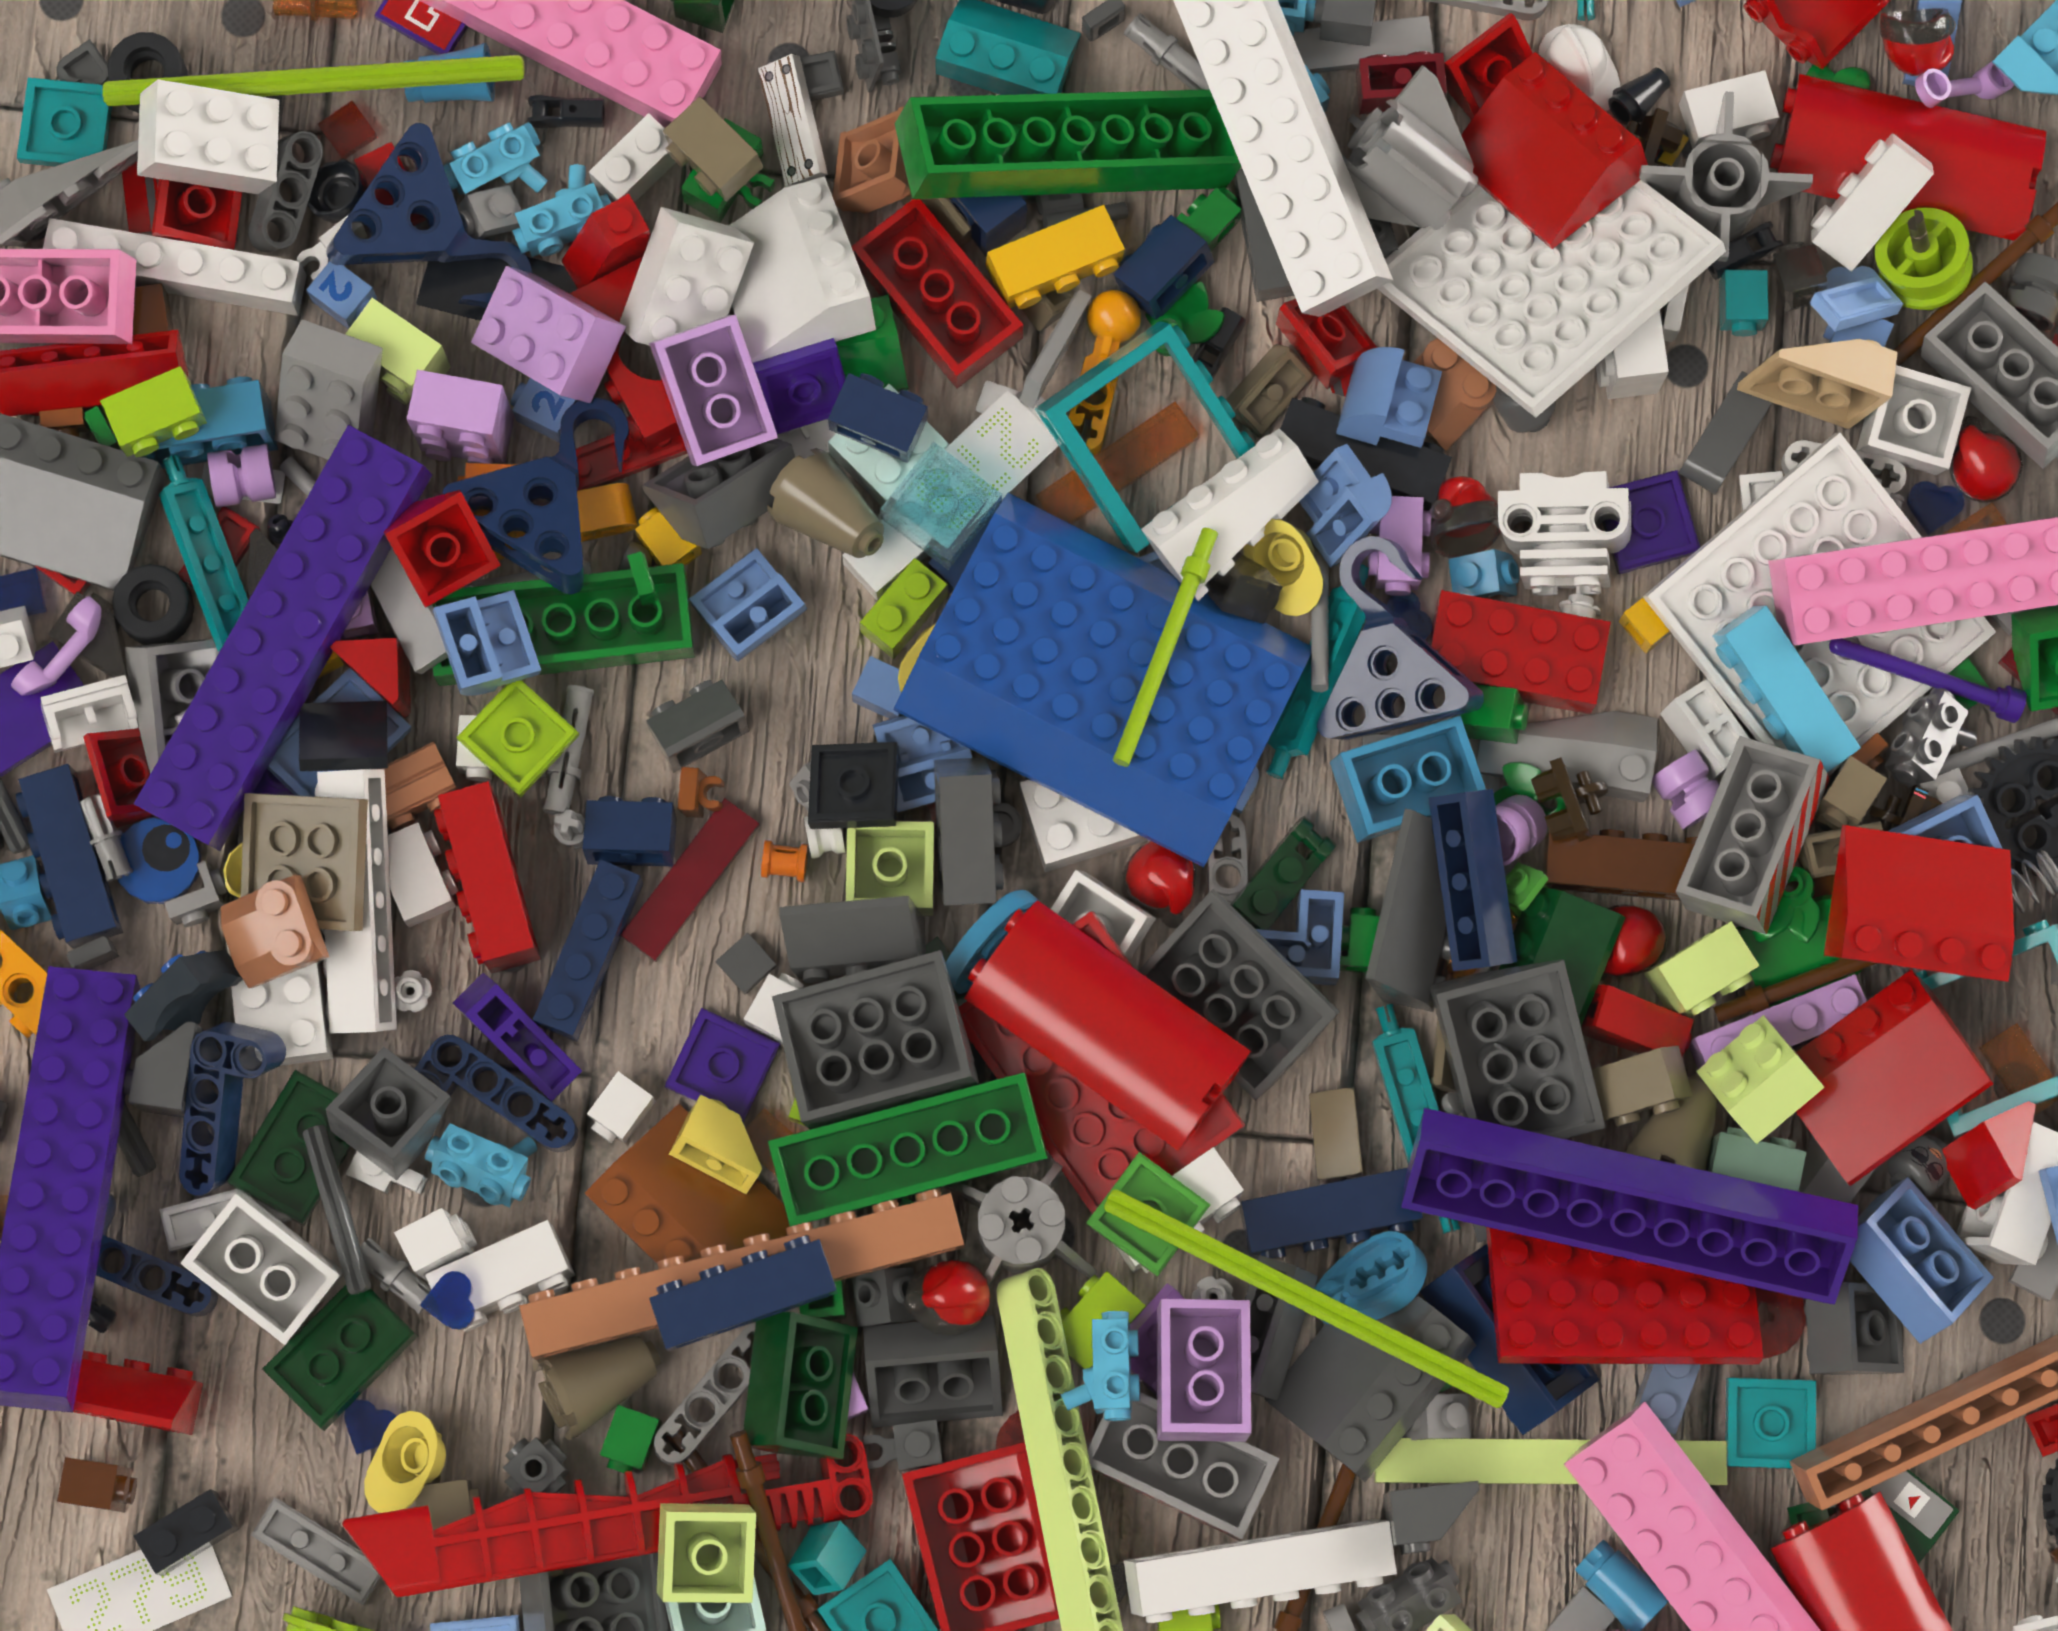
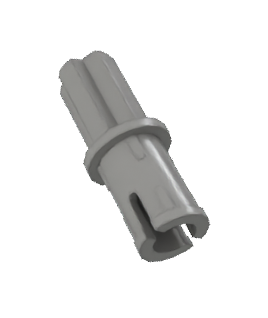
M96 794L83 799L80 805L92 838L89 842L95 846L106 876V882L122 878V875L127 876L133 873L119 838L123 833L121 830L117 831L114 822L107 818L101 795Z
M565 809L564 813L560 816L555 815L554 834L556 838L569 848L571 846H574V849L582 848L585 818L570 809Z

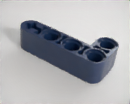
M223 1022L197 1034L193 1039L190 1051L179 1167L180 1182L188 1193L202 1196L228 1183L227 1181L235 1169L243 1079L256 1078L279 1067L284 1062L286 1046L278 1034L237 1023ZM215 1039L221 1043L223 1053L218 1050ZM255 1047L260 1051L262 1055V1062L257 1058L255 1054ZM211 1081L216 1084L219 1095L214 1092ZM207 1123L212 1126L214 1136L209 1132Z
M444 1035L436 1039L414 1068L450 1096L457 1087H460L550 1151L562 1153L570 1150L578 1139L577 1125L567 1112L455 1035ZM450 1046L461 1048L462 1059L456 1066L445 1067L441 1065L440 1056L444 1049ZM484 1071H493L498 1076L496 1087L489 1092H480L475 1086L477 1076ZM521 1095L531 1097L533 1108L528 1115L524 1117L512 1115L511 1104L516 1097ZM544 1108H548L549 1110L543 1114ZM542 1114L554 1125L558 1126L562 1121L565 1122L563 1128L567 1135L564 1139L556 1136L552 1141L549 1140L551 1133L538 1122ZM536 1124L535 1130H532L530 1127Z
M109 1191L96 1276L191 1316L200 1317L212 1312L217 1304L218 1294L192 1272L105 1236L117 1207L116 1200ZM121 1250L125 1256L124 1266L117 1273H108L105 1267L106 1257L113 1251ZM161 1267L165 1273L163 1285L157 1290H149L145 1285L146 1274L152 1268ZM177 1283L191 1290H196L199 1284H201L199 1292L204 1294L203 1301L201 1303L194 1301L190 1307L191 1300L188 1297L174 1292L177 1288Z

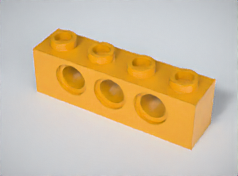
M0 929V954L3 959L2 967L0 968V1006L3 1004L14 1014L9 1022L28 1039L33 1033L37 1035L47 972ZM23 983H32L34 987L32 998L26 1003H16L14 993L17 987Z

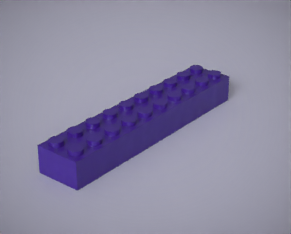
M350 425L347 426L135 800L134 805L221 851L244 810V794L254 793L333 653L330 646L342 637L386 559L391 545L384 531L413 502L419 500L433 474L423 464Z
M48 966L0 1244V1406L71 1413L74 1410L125 1100L124 1081L127 1070L130 1069L136 1033L135 1028L124 1016L135 1003L133 997L141 990L137 976L134 974Z
M1424 1108L1405 1176L1401 1208L1832 1305H1835L1858 1239V1205L1428 1108Z

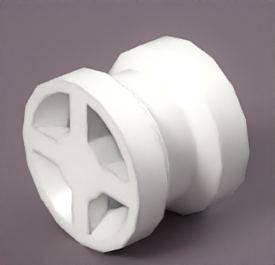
M808 816L804 817L811 859L820 858L824 852L833 851L836 854L846 853L841 828L810 829Z

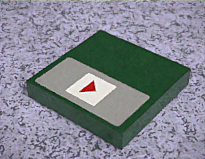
M1906 1470L1862 1491L1861 1494L1865 1498L1879 1491L1881 1492L1919 1565L1960 1510L1910 1470Z

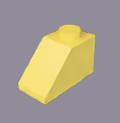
M700 1095L688 1113L669 1155L747 1194L760 1175L762 1167L742 1119L738 1113L728 1109L721 1101Z

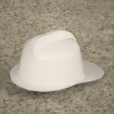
M1576 24L1558 26L1547 33L1540 43L1539 55L1606 112L1610 110L1608 100L1613 96V90L1620 87V80L1602 40L1594 31L1583 25Z

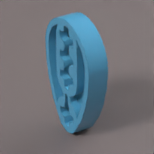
M1016 890L1006 894L994 903L966 932L946 961L953 990L959 994L969 991L973 983L968 980V976L981 958L989 960L1008 934L1004 928L1012 915L1018 909L1026 912L1038 900L1027 890Z
M1396 1231L1382 1232L1357 1245L1340 1258L1323 1275L1314 1289L1375 1320L1381 1319L1401 1310L1416 1297L1426 1278L1427 1260L1423 1251L1406 1235Z

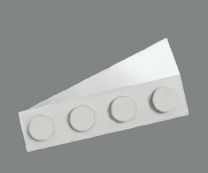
M1277 429L1272 434L1261 438L1256 446L1238 459L1227 463L1219 473L1208 481L1194 487L1186 497L1171 508L1157 514L1141 530L1163 565L1180 583L1183 579L1180 572L1187 556H1192L1202 528H1210L1218 533L1208 563L1211 565L1205 582L1199 584L1194 596L1199 601L1209 591L1205 584L1217 572L1219 575L1224 576L1235 565L1232 558L1246 544L1254 547L1265 536L1263 533L1265 525L1272 518L1282 519L1319 481L1298 446L1283 431Z

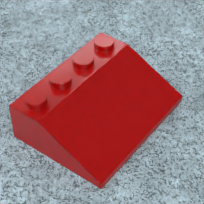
M1537 52L1530 55L1500 80L1461 134L1474 165L1473 173L1478 176L1477 184L1551 249H1554L1639 182L1641 165H1648L1641 141Z
M1842 825L1824 956L2009 982L2015 939L2010 850Z
M1912 969L1796 1052L1825 1087L1798 1109L1796 1113L1849 1186H1852L1994 1084L1932 989Z
M83 1350L74 1413L187 1435L193 1434L204 1384L192 1380L194 1372L167 1367L166 1375L149 1372L150 1363L125 1358L122 1367L107 1364L108 1355Z
M1025 1442L902 1473L901 1477L940 1631H1015L1059 1619Z

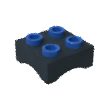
M225 949L212 952L202 950L188 956L179 954L162 966L161 972L163 974L155 983L146 985L133 997L135 1003L124 1016L144 1041L153 1040L162 1030L175 1031L186 1022H193L199 1025L209 1001L223 989L237 986L242 977L236 970L232 957Z

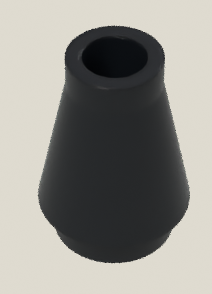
M1655 67L1648 73L1614 89L1613 96L1608 100L1612 114L1624 125H1627L1628 121L1640 123L1661 95L1670 88V80L1663 70Z

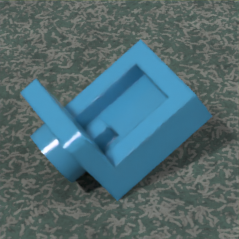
M1491 549L1448 559L1452 592L1482 598L1499 594L1506 597L1517 595L1516 583L1519 582V568L1511 554Z
M33 855L0 864V909L10 930L30 927L51 920V911L45 900L39 879L41 874L40 865L37 858L35 859Z

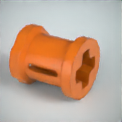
M765 840L761 877L768 878L770 875L796 877L797 882L804 883L809 845L803 843L800 847L773 845L772 841Z

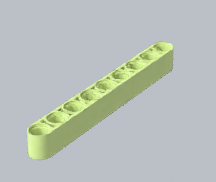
M1035 1268L1002 1279L997 1286L996 1293L1062 1631H1123L1079 1406L1067 1410L1061 1397L1062 1393L1074 1389L1075 1385L1056 1289L1049 1273L1042 1268Z

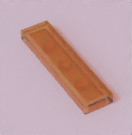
M1175 401L1094 455V458L1116 492L1119 493L1198 440L1199 434ZM1074 470L1036 494V500L1044 511L1070 524L1075 523L1098 507Z

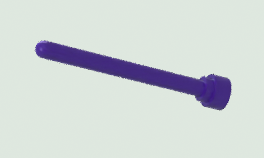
M1843 638L1833 639L1829 643V649L1833 654L1934 688H1943L1952 694L1990 706V711L1995 712L1996 717L2016 723L2023 713L2027 694L2026 691L2008 685L2005 688L1998 687L1994 690Z

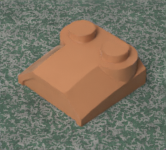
M904 106L898 108L895 112L853 130L840 133L832 197L835 205L842 211L866 214L911 195L895 129V122Z
M1437 338L1426 346L1424 352L1413 363L1442 371L1426 435L1438 446L1442 447L1446 453L1493 404L1496 385Z
M293 875L280 881L267 882L259 890L221 906V928L234 966L248 988H255L329 958L301 875Z

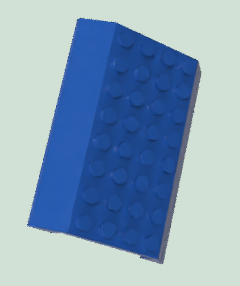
M1008 492L992 516L919 654L893 710L1204 867L1311 655V645L1208 593L1199 601L1194 598L1130 765L1124 767L1113 762V757L1181 583L1171 574Z

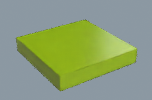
M522 680L506 684L456 738L521 798L580 734Z

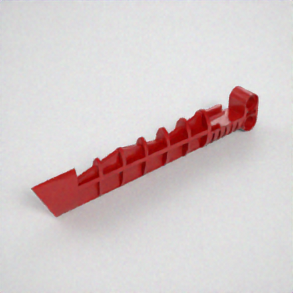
M846 1434L845 1445L852 1452V1461L847 1467L838 1465L834 1459L820 1458L823 1480L765 1490L777 1532L780 1531L781 1524L788 1523L791 1529H795L797 1521L804 1520L807 1526H812L813 1520L820 1517L823 1523L850 1520L864 1515L870 1509L873 1502V1492L865 1448L858 1437ZM776 1453L754 1456L756 1461L761 1462L766 1481L780 1479V1464ZM732 1454L722 1455V1461L688 1475H685L682 1462L675 1463V1480L637 1495L632 1471L624 1472L627 1497L585 1495L582 1481L579 1479L574 1480L575 1494L531 1492L530 1488L523 1489V1494L482 1510L480 1497H473L474 1514L435 1530L432 1528L428 1505L345 1519L342 1525L392 1593L399 1598L657 1553L660 1503L750 1505L747 1493L741 1494L735 1472L736 1468L739 1467L737 1459L734 1460ZM844 1487H851L859 1494L860 1503L855 1511L845 1509L840 1502V1493Z

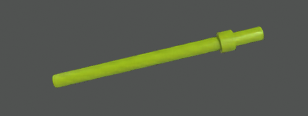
M1202 528L1192 556H1187L1180 572L1183 577L1113 757V762L1124 767L1130 765L1198 586L1206 580L1211 567L1208 560L1218 537V533L1213 529Z

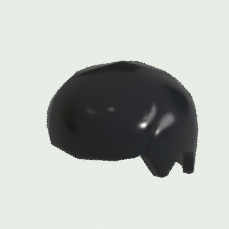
M346 159L325 163L318 169L307 206L316 216L324 221L338 223L350 214L367 189L366 177L358 167Z

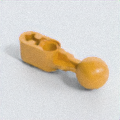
M1107 290L1097 295L1090 303L1087 311V322L1096 339L1092 354L1084 358L1080 376L1119 350L1120 344L1132 338L1137 332L1141 323V311L1136 300L1128 293L1121 290ZM1119 376L1099 389L1106 396L1104 402L1098 405H1091L1083 400L1070 410L1069 419L1079 435L1083 431L1084 419L1092 420L1090 438H1088L1086 445L1094 458L1103 447Z
M614 483L577 491L581 542L626 533L638 527L629 484ZM480 509L475 511L473 514L476 516H484L490 512L485 509ZM512 531L507 535L513 538H519L524 536L526 533L522 531ZM505 543V545H506L509 549L513 550V548H512L511 546H509V545H507V544ZM494 551L498 561L505 558L504 556Z

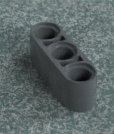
M297 132L278 141L277 182L259 193L248 231L251 244L260 252L269 253L289 247L298 236L323 155L320 140L311 132ZM293 143L299 144L304 151L302 163L295 160L292 155ZM281 182L286 183L291 188L292 199L290 202L283 200L280 196L279 186ZM269 221L276 224L279 229L280 235L277 242L271 240L267 234Z
M1744 371L1738 376L1679 471V474L1714 495L1772 404L1770 401L1737 390L1738 382L1748 375Z

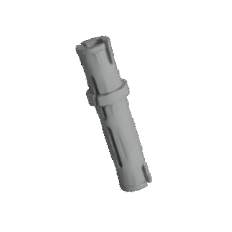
M1141 13L1132 20L1126 28L1124 35L1144 49L1152 57L1151 61L1155 65L1159 66L1161 64L1192 90L1210 89L1199 61L1177 44L1178 39L1172 34L1167 36Z
M568 685L567 697L562 718L572 726L574 714L577 713L575 729L579 732L580 736L547 769L550 780L545 805L543 806V812L560 816L564 813L565 809H570L575 782L581 779L582 770L578 767L586 734L591 700L594 696V690L577 685ZM569 757L565 772L563 788L559 789L563 774L565 758Z

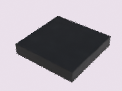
M387 701L304 703L299 715L300 771L388 768Z
M898 743L812 745L808 809L810 829L896 826L899 773Z

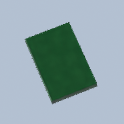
M294 1070L229 1177L228 1184L298 1224L305 1226L321 1196L304 1141L303 1131L317 1125H323L326 1128L337 1169H339L351 1146L330 1131L326 1108L339 1094Z
M345 1285L262 1370L320 1429L325 1431L418 1335L372 1289L359 1294H350Z

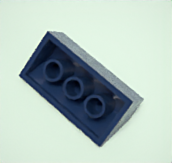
M1488 1244L1482 1246L1420 1290L1428 1304L1468 1334L1477 1345L1467 1357L1475 1370L1509 1388L1508 1396L1502 1407L1507 1417L1515 1424L1522 1435L1554 1415L1600 1380L1589 1364L1498 1363Z

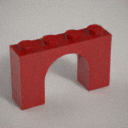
M643 256L569 294L620 322ZM624 331L605 371L609 381L603 383L612 403L616 405L622 403L626 410L629 434L633 441L636 442L641 439L647 451L659 446L658 444L669 438L672 439L681 433L663 381L640 377L631 372L621 361L619 349L625 334Z

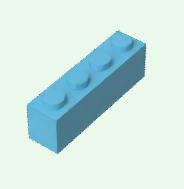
M1767 605L1751 607L1712 635L1718 644L1715 648L1718 657L1729 669L1734 668L1742 680L1739 683L1742 693L1752 704H1758L1766 716L1763 719L1766 729L1776 740L1781 739L1788 750L1821 759L1828 773L1850 755L1861 749Z

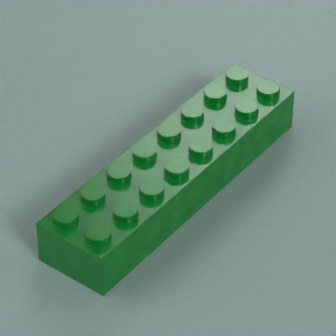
M1210 89L910 97L895 122V129L912 199L1215 189L1216 187L1220 189L1221 187L1227 188L1241 168L1240 161Z

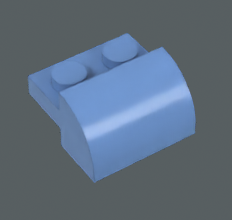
M1378 347L1363 352L1357 358L1352 371L1336 434L1376 446L1381 436L1422 448L1442 371L1402 360L1404 349Z
M1348 444L1335 448L1314 471L1319 482L1299 501L1314 523L1306 534L1329 567L1339 564L1349 546L1357 540L1364 538L1388 513L1392 501L1390 486L1384 474L1381 473L1371 478Z
M757 548L689 598L691 605L715 633L721 645L738 662L807 610L805 603L783 576L775 571Z
M514 590L479 600L474 596L434 607L433 614L461 695L473 696L494 692L498 686L540 674L541 667Z
M906 716L872 725L877 743L897 742L899 746L897 812L935 802L934 760L972 758L969 748Z

